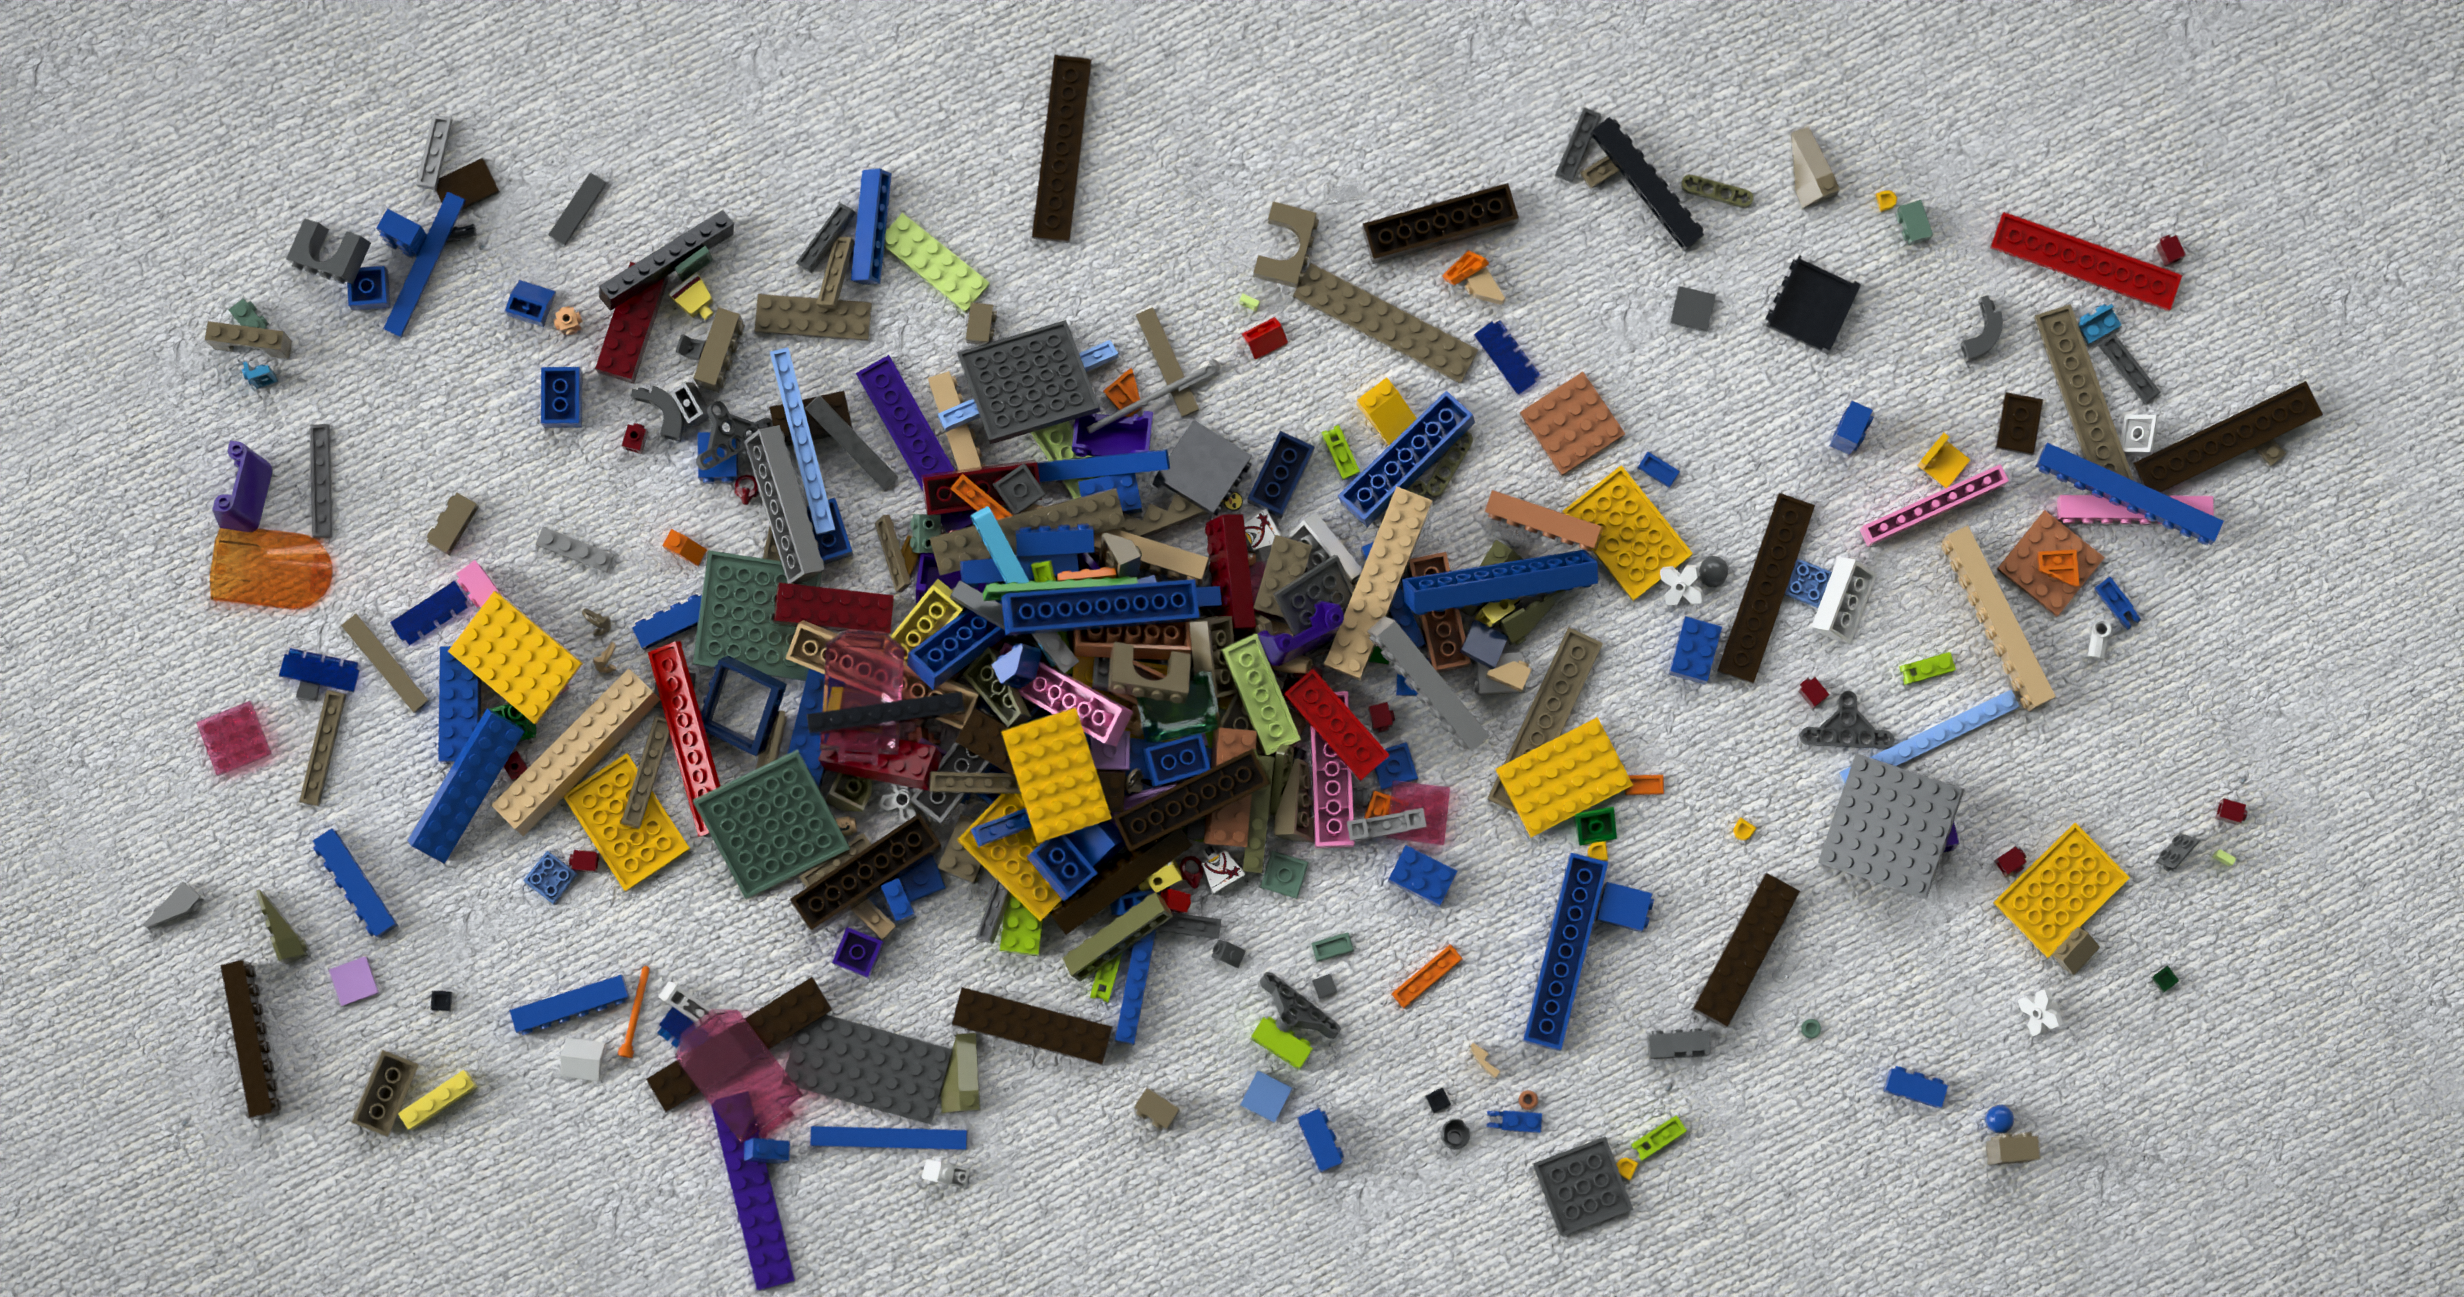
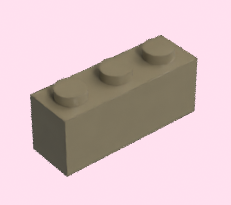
M459 493L449 498L446 511L440 513L437 519L438 524L427 535V542L449 556L479 508L475 502Z

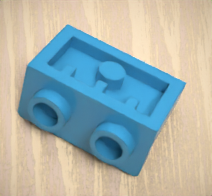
M2103 304L2095 309L2096 313L2092 315L2087 313L2079 318L2078 326L2088 345L2122 326L2112 310L2114 307L2112 304L2108 306Z
M247 361L243 362L244 368L242 372L244 378L248 380L250 385L253 384L256 389L278 382L276 374L269 365H258L253 369Z

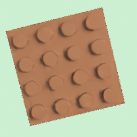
M1584 372L1576 375L1519 413L1561 476L1625 435V432Z
M2044 510L1999 565L1997 570L2057 617L2105 557ZM2076 549L2080 586L2074 587L2038 571L2037 552Z

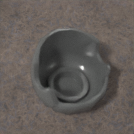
M1709 556L1704 559L1699 569V578L1702 583L1708 587H1717L1723 584L1728 576L1729 569L1726 561L1718 556Z
M1461 1119L1447 1121L1441 1129L1440 1136L1442 1142L1453 1150L1463 1148L1470 1139L1469 1127Z

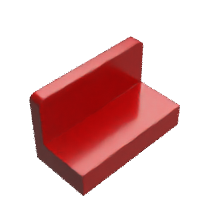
M1276 317L1242 333L1243 339L1249 346L1254 359H1258L1288 343L1282 325Z

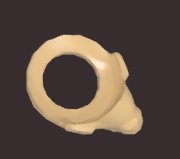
M611 642L607 649L601 653V657L593 658L597 671L611 673L616 670V667L612 664L605 667L615 650L616 645L614 642Z

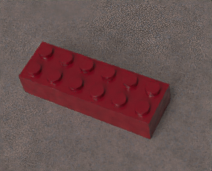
M630 261L629 267L636 263ZM669 276L664 277L614 309L595 367L597 373L632 384L635 383Z
M1028 460L921 475L927 515H936L974 509L950 489L962 474L997 503L1006 505L993 484L1025 463L1040 485L1037 461Z
M1223 514L1206 522L1205 534L1208 539L1207 552L1210 557L1209 570L1212 575L1211 587L1220 586L1222 605L1214 607L1216 616H1232L1233 635H1238L1256 627L1243 514Z
M779 582L777 585L773 624L798 626L799 622L804 620L826 630L889 636L891 632L894 595Z
M850 730L828 734L818 760L824 769L828 771L930 791V772L938 771L942 755L936 746Z

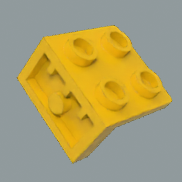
M1946 433L1939 437L1917 464L1919 468L1944 488L1950 486L1970 461L1966 455L1947 441L1949 436Z

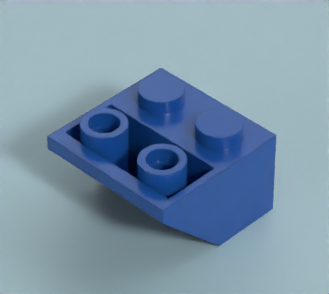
M519 280L510 294L505 312L509 317L544 327L556 291Z
M1022 643L1012 647L1010 652L999 656L997 661L991 665L1001 684L1021 689L1036 678L1042 651L1039 648Z

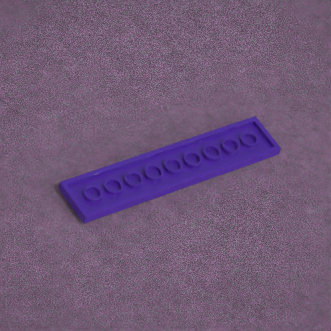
M887 355L857 372L856 375L922 491L921 475L954 471L952 464L890 356ZM977 510L941 514V525L946 533L951 530L967 528L974 524L970 515L976 513Z
M749 1091L711 1100L710 1103L756 1289L759 1291L796 1281L767 1163L744 1161L745 1141L752 1138H760Z

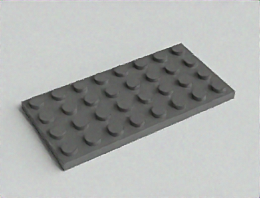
M826 1014L795 1033L781 1083L931 1125L952 1049Z

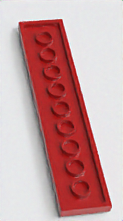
M2003 212L1990 246L1991 249L2166 311L2171 310L2182 278L2181 274Z
M675 641L648 652L697 834L698 837L710 833L693 800L721 786L681 641Z

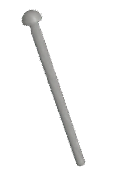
M1215 359L1209 360V364L1086 427L1088 433L1091 434L1141 407L1148 406V402L1161 398L1176 389L1180 392L1217 373L1220 369L1219 362Z

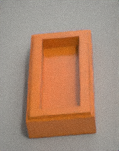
M1628 775L1633 786L1625 790V795L1664 794L1663 775Z

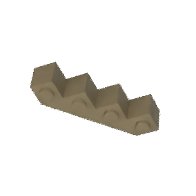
M1175 494L1167 511L1149 504L1143 520L1124 513L1126 526L1120 527L1117 530L1144 538L1208 513Z

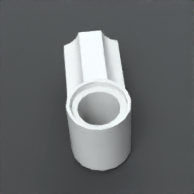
M2100 620L2091 626L2087 657L2104 659L2108 635L2111 631V626L2107 621ZM2097 625H2102L2105 628L2103 635L2097 632Z

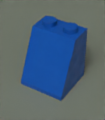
M1109 820L1065 834L1093 868L1106 865L1126 845L1118 827Z

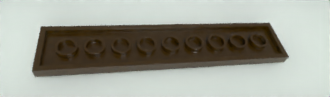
M1054 55L1032 239L1070 243L1092 59Z
M2304 381L2133 463V466L2144 486L2161 493L2319 418L2323 413L2310 387Z
M1778 493L1717 672L1754 684L1815 505Z
M811 977L646 1080L667 1113L828 1014L833 1009L815 979Z

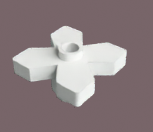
M1687 565L1681 573L1673 566L1663 567L1660 570L1661 580L1671 586L1665 594L1667 605H1678L1683 596L1691 604L1704 601L1703 590L1695 585L1696 579L1700 576L1698 565Z
M892 784L895 793L883 795L878 806L886 811L898 807L900 819L906 822L917 815L910 799L918 789L910 790L907 786ZM902 795L907 796V802L901 800Z
M2049 988L2036 992L2035 999L2029 995L2018 1000L2021 1011L2031 1015L2028 1027L2032 1036L2045 1032L2046 1026L2052 1029L2063 1024L2059 1013V1006L2053 1000Z

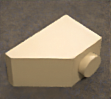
M1487 267L1466 278L1465 288L1470 295L1473 294L1476 299L1491 303L1504 304L1505 297Z
M1518 660V663L1513 661L1489 670L1486 677L1522 692L1531 668L1528 667L1529 664Z

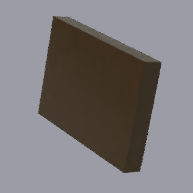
M483 158L439 178L436 189L441 203H443L447 192L465 199L466 202L462 210L500 192Z
M2005 392L1996 449L2034 455L2043 399Z

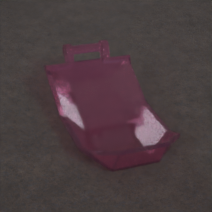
M845 630L826 643L823 712L902 700L905 648L886 632ZM900 723L823 734L820 740V750L839 751L838 763L853 761L878 765V754L898 755ZM845 751L870 752L872 755L845 753Z
M712 1009L681 1033L675 1058L741 1143L756 1132L763 1139L766 1138L767 1134L788 1117L794 1116L789 1106L800 1099L803 1093L738 1009Z

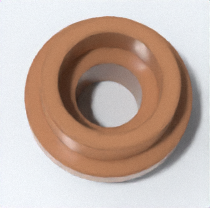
M1530 1090L1522 1092L1518 1099L1520 1106L1526 1110L1535 1108L1538 1103L1536 1093ZM1525 1097H1531L1532 1102L1530 1104L1525 1103Z

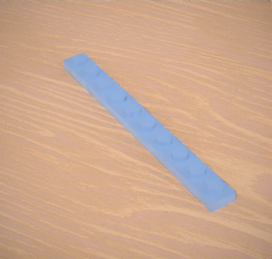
M1111 340L1079 353L1086 372L1119 358L1118 352ZM974 399L938 413V418L946 432L980 418Z
M789 348L771 351L770 355L816 534L821 535L836 531Z
M2009 690L1870 758L1898 766L2015 710L2020 705L2012 690ZM1851 767L1839 772L1844 783H1846Z

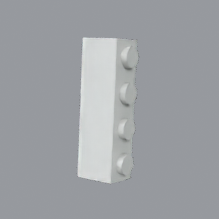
M1317 513L1304 519L1286 537L1312 545L1305 569L1307 572L1333 555H1337L1351 583L1361 575L1363 569Z
M1838 557L1814 618L1812 628L1823 635L1846 644H1851L1877 574L1856 560Z

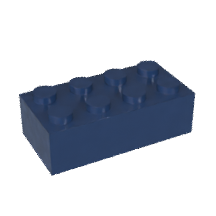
M1280 431L1247 498V503L1262 510L1267 509L1269 513L1282 519L1314 453L1315 446Z

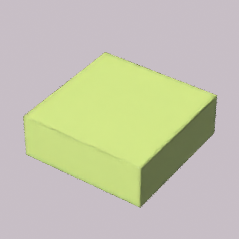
M1243 293L1240 297L1241 305L1253 311L1258 310L1260 301Z
M2221 849L2215 851L2212 858L2228 867L2232 866L2236 860L2235 857Z

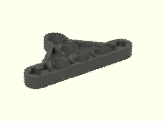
M721 401L711 403L707 408L708 416L713 423L708 448L697 456L696 464L701 470L713 468L746 448L744 441L747 439L746 433L748 430L754 434L758 428L765 424L768 427H773L772 420L763 418L757 422H752L730 414L725 404ZM714 405L720 408V415L714 414ZM724 422L729 424V432L723 430L722 424ZM733 439L738 440V449H735L732 446ZM718 447L722 448L725 452L723 458L717 454ZM712 456V460L706 464L703 463L706 458Z
M1845 691L1840 695L1838 710L1820 727H1806L1799 735L1800 741L1803 744L1815 746L1887 749L1893 745L1895 740L1890 731L1876 730L1857 710V696L1852 691ZM1844 695L1852 696L1853 703L1851 705L1844 704ZM1850 714L1853 718L1852 723L1845 724L1842 721V716ZM1810 731L1811 735H1817V731H1820L1819 742H1816L1817 738L1814 737L1807 741L1803 734ZM1824 732H1830L1833 735L1831 742L1823 740L1822 735ZM1843 733L1851 734L1852 741L1850 743L1842 741ZM1862 734L1870 735L1871 742L1869 744H1864L1861 741ZM1874 734H1877L1876 738H1883L1884 735H1887L1890 741L1886 745H1884L1883 741H1877V745H1874Z
M1271 972L1264 973L1259 982L1261 987L1272 995L1280 1015L1276 1020V1026L1281 1031L1287 1033L1293 1027L1318 1030L1329 1039L1336 1038L1341 1030L1337 1022Z

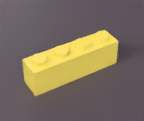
M463 1070L399 1112L398 1115L408 1130L413 1131L476 1089L477 1085L468 1071Z

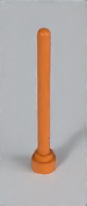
M648 966L642 968L625 1042L619 1047L618 1056L633 1058L632 1042L650 971Z

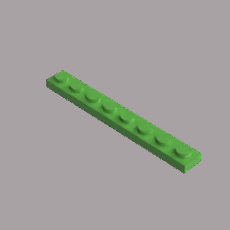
M1129 576L1114 579L1105 577L1095 580L1086 578L1076 581L1067 579L1065 581L992 583L986 585L983 598L984 601L1001 600V597L1007 593L1138 584L1137 577L1130 578Z

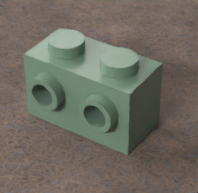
M1922 200L1899 206L1896 219L1899 224H1902L1904 241H1907L1910 246L1930 240L1933 233Z
M243 298L228 309L241 326L268 329L267 325L269 323L262 315L259 317L255 313L258 309L251 301L247 303Z
M913 514V518L910 521V527L913 529L910 539L912 552L934 553L930 537L941 535V514Z

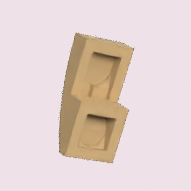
M1472 1043L1470 1049L1475 1059L1495 1079L1500 1071L1485 1061L1489 1053L1475 1043Z

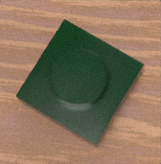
M2168 965L2151 977L2162 993L2179 982V979Z

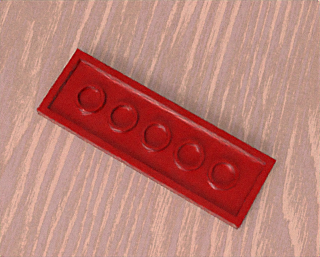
M1314 669L1309 671L1284 693L1285 697L1360 781L1390 756Z

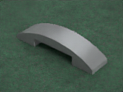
M1420 808L1385 816L1347 821L1350 841L1426 828L1424 810Z

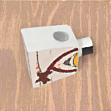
M1267 509L1244 524L1247 546H1250L1254 553L1271 548L1274 536H1280Z
M1213 845L1203 850L1208 861L1204 862L1202 867L1213 895L1245 877L1243 870L1226 851L1218 854Z

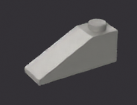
M182 882L143 926L152 929L190 914L192 911L195 912L201 907L203 898L187 883Z

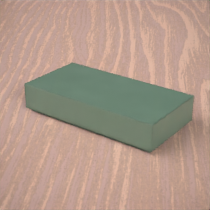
M1348 932L1311 943L1316 962L1354 951Z

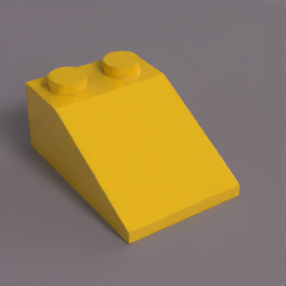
M1387 377L1357 399L1356 402L1358 408L1388 445L1396 440L1417 419Z

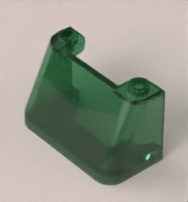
M1211 671L1196 673L1193 677V682H1189V692L1185 703L1137 697L1141 725L1147 742H1158L1210 732L1221 727Z

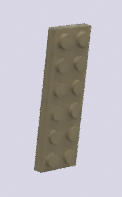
M758 294L754 331L755 333L869 341L872 303L838 300L836 308H819L816 305L818 298Z

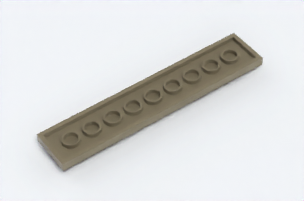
M1310 263L1304 274L1302 284L1299 283L1293 294L1295 299L1459 384L1463 381L1478 352V349L1312 263Z
M2071 304L2035 315L2034 319L2084 459L2134 481Z
M1116 488L996 520L1015 555H1017L1016 531L1020 527H1031V530L1039 529V526H1050V529L1058 528L1059 525L1077 527L1078 524H1089V526H1093L1094 534L1126 526ZM975 526L930 537L940 575L961 570L960 561L992 558Z
M1568 627L1504 764L1560 736L1603 645L1602 642ZM1497 777L1487 800L1518 814L1499 777Z

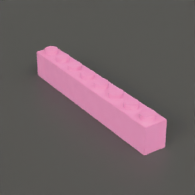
M2001 464L1870 522L1862 526L1860 532L1867 547L2003 487L2009 480Z
M2060 495L2057 498L2058 521H2063V524H2074L2075 521H2082V524H2093L2094 521H2101V524H2112L2113 521H2120V524H2132V521H2139V524L2147 525L2152 522L2144 518L2145 515L2131 513L2127 510V507L2113 505L2109 502V499L2104 497ZM2169 496L2214 516L2213 496Z

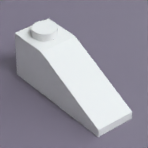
M671 981L667 983L658 996L710 1032L721 1017L720 1014Z

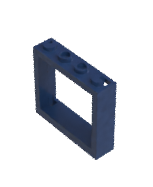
M727 655L719 659L718 664L714 666L715 673L709 682L710 689L703 700L704 707L700 713L705 732L754 756H758L765 752L787 684ZM729 669L771 689L754 741L712 720Z

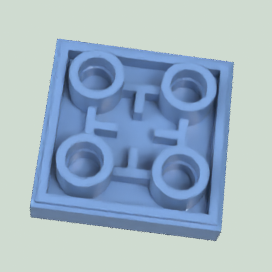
M1797 558L1785 595L1819 608L1832 572Z
M547 850L523 881L554 905L578 874Z
M1257 1070L1240 1106L1275 1123L1292 1088Z

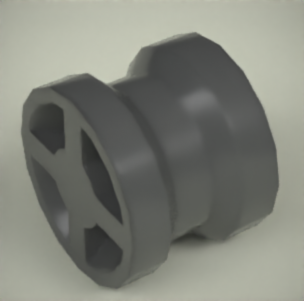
M1352 788L1353 807L1358 805L1368 807V789L1358 790L1357 788Z

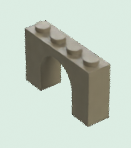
M1272 202L1268 224L1283 227L1294 232L1299 239L1300 247L1298 252L1287 260H1276L1258 255L1253 277L1297 288L1298 283L1302 284L1305 274L1302 272L1303 265L1307 266L1310 256L1306 253L1308 247L1312 248L1314 237L1311 236L1312 231L1317 230L1319 219H1316V212Z
M211 321L207 323L205 341L215 350L233 352L234 346H245L262 350L270 357L290 358L292 340L284 331Z
M1114 642L1110 657L1108 691L1115 692L1116 694L1134 695L1135 697L1153 698L1154 700L1172 701L1173 703H1185L1189 692L1191 654L1172 651L1168 660L1167 676L1161 680L1151 681L1138 675L1133 667L1134 645Z

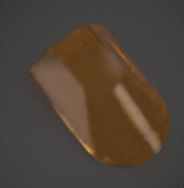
M220 528L215 538L210 571L211 600L290 610L309 607L325 595L331 584L333 576L331 558L322 544L304 534L266 529L243 532Z

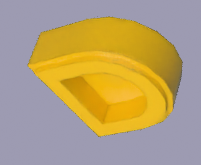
M1886 190L1875 194L1880 212L1892 209L1897 203V196L1892 191Z
M1740 817L1734 826L1733 833L1738 840L1745 841L1753 835L1757 828Z
M1606 841L1591 844L1587 850L1588 857L1608 861Z
M1622 1158L1616 1163L1621 1177L1629 1181L1639 1164L1630 1158Z

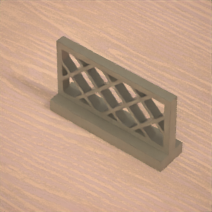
M778 711L765 752L758 755L755 770L778 759L787 716H785L786 711Z

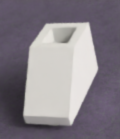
M926 1159L922 1179L966 1188L970 1169Z

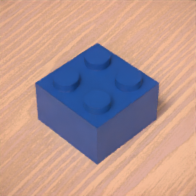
M385 266L360 267L353 284L347 282L348 306L352 311L390 308L389 273Z

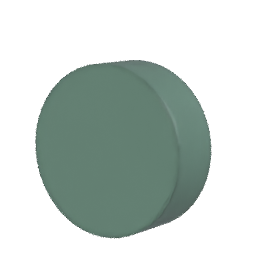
M1815 1019L1804 1021L1801 1025L1803 1036L1809 1039L1817 1037L1821 1032L1820 1023Z

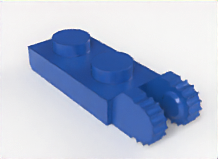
M2108 577L2094 588L2124 628L2127 630L2131 628L2130 622L2123 615L2127 611L2133 621L2136 623L2141 621V618L2133 609L2134 606L2111 577Z
M1505 1110L1503 1112L1487 1111V1115L1491 1117H1502V1124L1489 1122L1487 1123V1128L1541 1133L1542 1113Z

